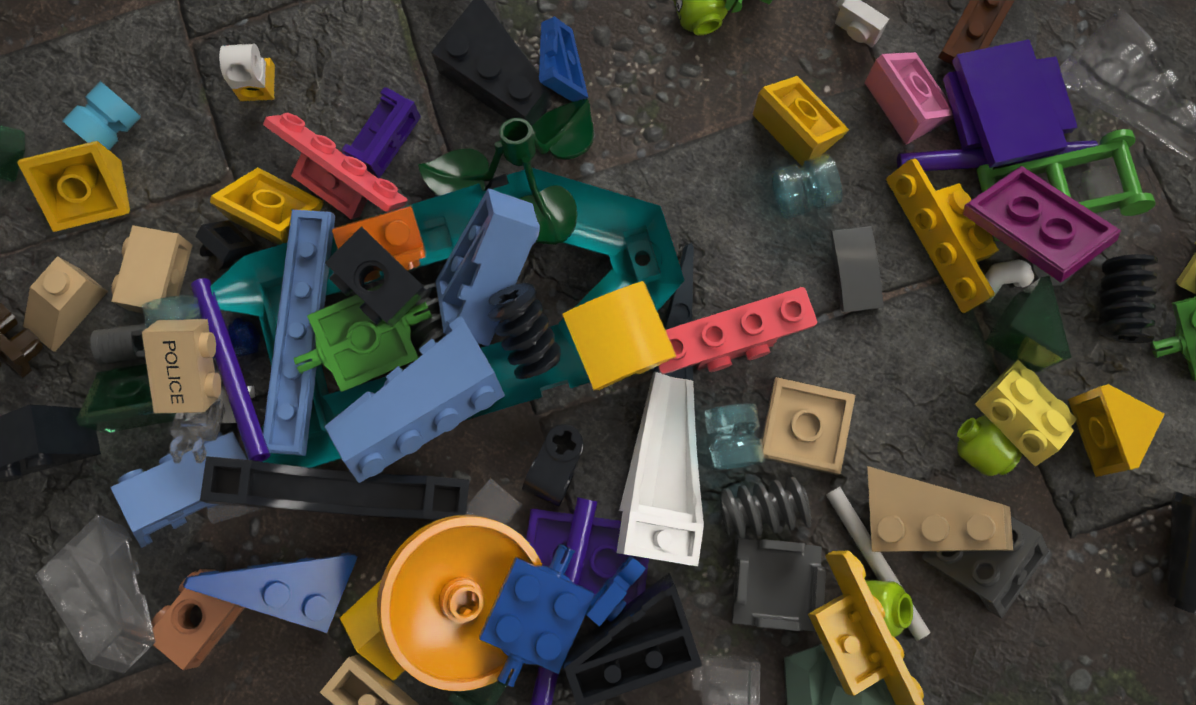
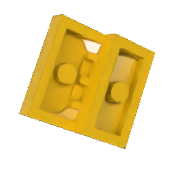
M643 281L620 288L562 313L594 390H601L635 373H644L677 357L646 284Z

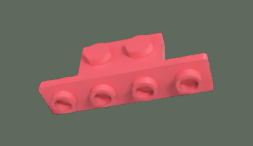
M283 113V115L265 118L263 125L301 152L291 177L350 219L360 217L367 200L385 212L405 206L408 199L397 192L398 188L393 183L374 176L366 170L367 166L362 161L343 154L335 148L336 144L331 139L317 135L305 127V122L298 116Z
M800 287L666 329L677 357L659 365L660 373L667 374L695 364L697 370L708 367L709 372H715L731 366V359L746 355L747 360H753L771 352L769 347L774 346L778 338L816 326L817 319L806 289Z

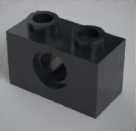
M362 226L325 262L334 272L329 279L347 296L354 291L364 301L359 308L376 325H379L384 320L393 327L428 292ZM375 270L382 271L385 280L381 288L375 291L366 290L364 280L367 274Z

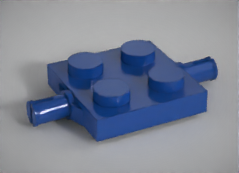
M559 543L549 567L533 565L515 557L479 635L480 640L500 648L508 656L497 678L501 683L505 684L507 682V686L514 687L524 663L539 665L559 674L594 597L593 591L573 583L565 574L572 556L576 552L575 550Z

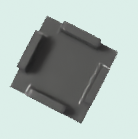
M737 539L731 623L795 631H816L808 614L823 606L825 601L826 567H821L822 546L774 540Z

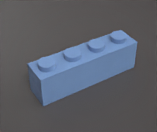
M461 315L449 324L452 331L439 342L431 339L419 349L422 355L406 369L403 370L398 366L386 376L387 380L376 393L367 391L325 425L343 462L358 483L379 474L385 467L407 454L416 452L425 443L444 432L451 431L462 421L481 410L491 407L497 400L505 396L495 372Z

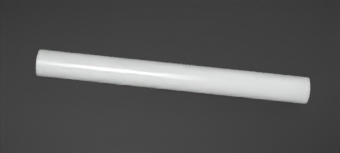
M841 487L826 494L877 579L880 581H894L901 585L882 553L872 552L871 536ZM913 605V619L908 629L915 640L918 641L931 632Z

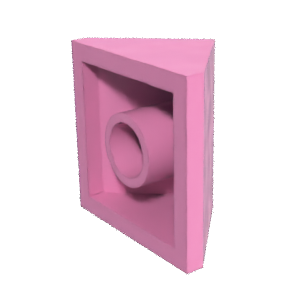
M916 52L881 54L875 60L865 84L906 145L953 119L949 100Z

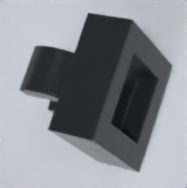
M229 220L202 224L195 236L203 244L200 248V255L202 257L215 255L218 258L213 267L216 271L229 268L234 260L249 255L255 246Z

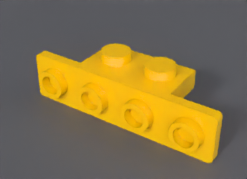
M915 158L908 160L887 177V183L962 313H966L994 297L995 293L977 262L989 258L997 253L999 249L990 233L963 215L965 204L970 202L971 198L964 191L960 183L935 191L918 160Z
M832 551L826 554L827 562L843 594L810 612L808 616L845 693L855 696L881 679H884L896 705H924L922 700L924 698L923 690L917 680L910 675L903 661V648L898 640L891 635L884 621L885 611L883 606L869 590L864 579L866 572L862 563L851 551Z

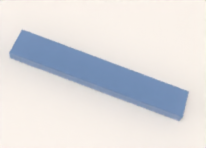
M292 209L263 435L269 453L306 456L317 367L300 374L297 367L312 361V359L295 365L293 358L317 349L315 333L307 315L323 309L325 305L329 267L325 262L331 256L332 229L335 224V215L332 212Z

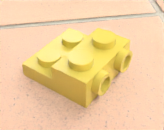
M1019 360L1010 365L975 403L986 417L1001 430L1035 467L1062 448L1074 432L1072 425L1077 420L1070 412L1068 406L1063 401L1057 399L1040 382L1039 377L1032 370L1027 369Z

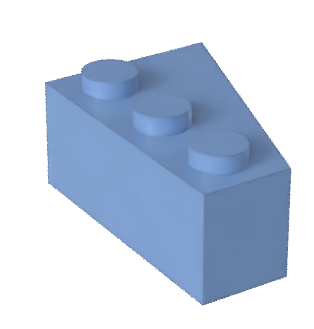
M489 188L487 189L435 281L444 334L447 335L452 331L449 324L461 315L477 343L486 346L490 345L495 333L494 329L500 321H490L488 314L497 305L489 304V299L498 291L516 284L529 251L539 235L540 225L537 222L532 203Z
M233 431L222 435L221 432L209 435L198 443L199 447L183 453L181 450L172 452L159 460L160 465L145 472L142 469L130 471L118 479V484L110 487L141 548L153 542L150 537L151 533L169 524L172 525L173 529H176L187 523L186 516L205 507L212 509L219 505L200 501L206 456L247 460Z

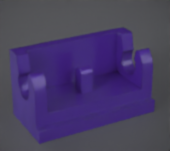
M383 87L380 92L382 95L380 98L381 102L351 146L345 144L341 149L346 156L362 161L367 166L366 170L377 178L382 176L421 118L414 101L406 99L386 87Z

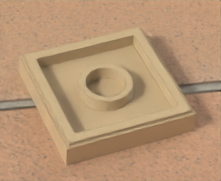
M775 377L758 457L840 475L855 395Z

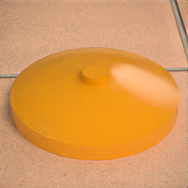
M455 515L425 525L406 539L397 549L381 579L377 598V616L380 632L386 647L400 666L411 676L429 686L448 691L474 690L498 681L497 678L508 656L500 648L480 640L479 635L515 557L533 565L542 566L537 553L522 535L509 526L487 517Z

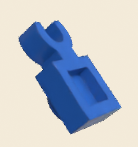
M629 555L613 577H609L594 595L586 615L599 627L605 619L612 622L626 605V602L623 600L627 594L626 591L642 575L646 568Z

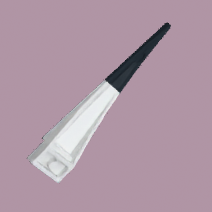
M692 243L687 244L683 248L680 267L685 281L672 294L664 326L665 330L692 322L694 253ZM693 365L667 374H661L658 366L654 367L619 511H623L617 553L698 566L704 521L696 445Z

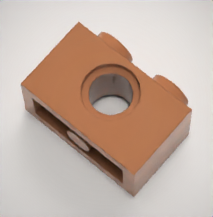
M200 569L198 572L194 571L188 576H195L203 572H210L216 570ZM184 579L178 588L180 595L171 606L163 607L155 615L151 622L153 628L145 639L182 670H187L200 666L245 607L186 589L183 586ZM195 605L202 611V621L197 627L190 621V612Z

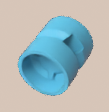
M100 81L85 96L86 106L77 105L62 121L87 143L98 141L110 151L119 141L117 133L119 131L128 132L141 116Z

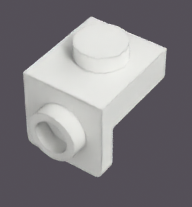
M838 0L836 6L840 8L835 24L846 30L853 40L859 43H866L873 48L881 37L889 18L861 0Z

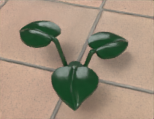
M589 100L575 101L551 110L542 115L532 126L527 120L522 118H512L505 121L499 130L501 141L495 142L496 151L490 167L487 158L474 149L454 150L433 161L418 165L423 181L436 196L480 184L484 192V181L493 179L502 154H504L508 162L515 166L524 167L532 195L523 196L519 199L533 204L537 222L540 225L536 242L551 245L563 243L572 235L577 224L576 202L568 190L558 185L549 186L539 192L530 161L534 157L536 149L541 154H546L550 151L555 158L562 160L579 157L589 150L594 141V126Z

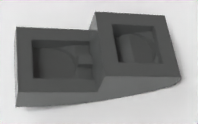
M868 225L830 230L833 269L837 271L840 310L842 312L884 308L879 262L872 227Z

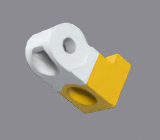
M256 44L222 45L219 54L221 72L240 101L274 100L275 64L271 58H261ZM247 88H255L259 90H247Z

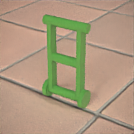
M1120 129L1106 134L1101 138L1099 146L994 170L993 167L989 168L988 164L981 165L976 169L982 193L1022 166L1035 175L1046 172L1049 184L1071 198L1063 168L1113 157L1124 193L1078 203L1094 213L1119 208L1123 216H1135L1145 213L1156 204L1153 194L1142 192L1129 147L1136 141L1134 133L1130 129Z

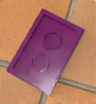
M1022 166L965 204L963 215L1060 283L1115 243L1121 232L1120 229Z

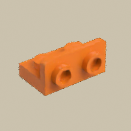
M412 206L332 229L337 248L339 249L362 226L406 270L420 266L419 259L426 257L425 246ZM375 270L367 274L364 283L381 277L380 271Z

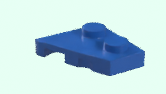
M555 16L541 22L540 83L572 102L588 99L572 28Z

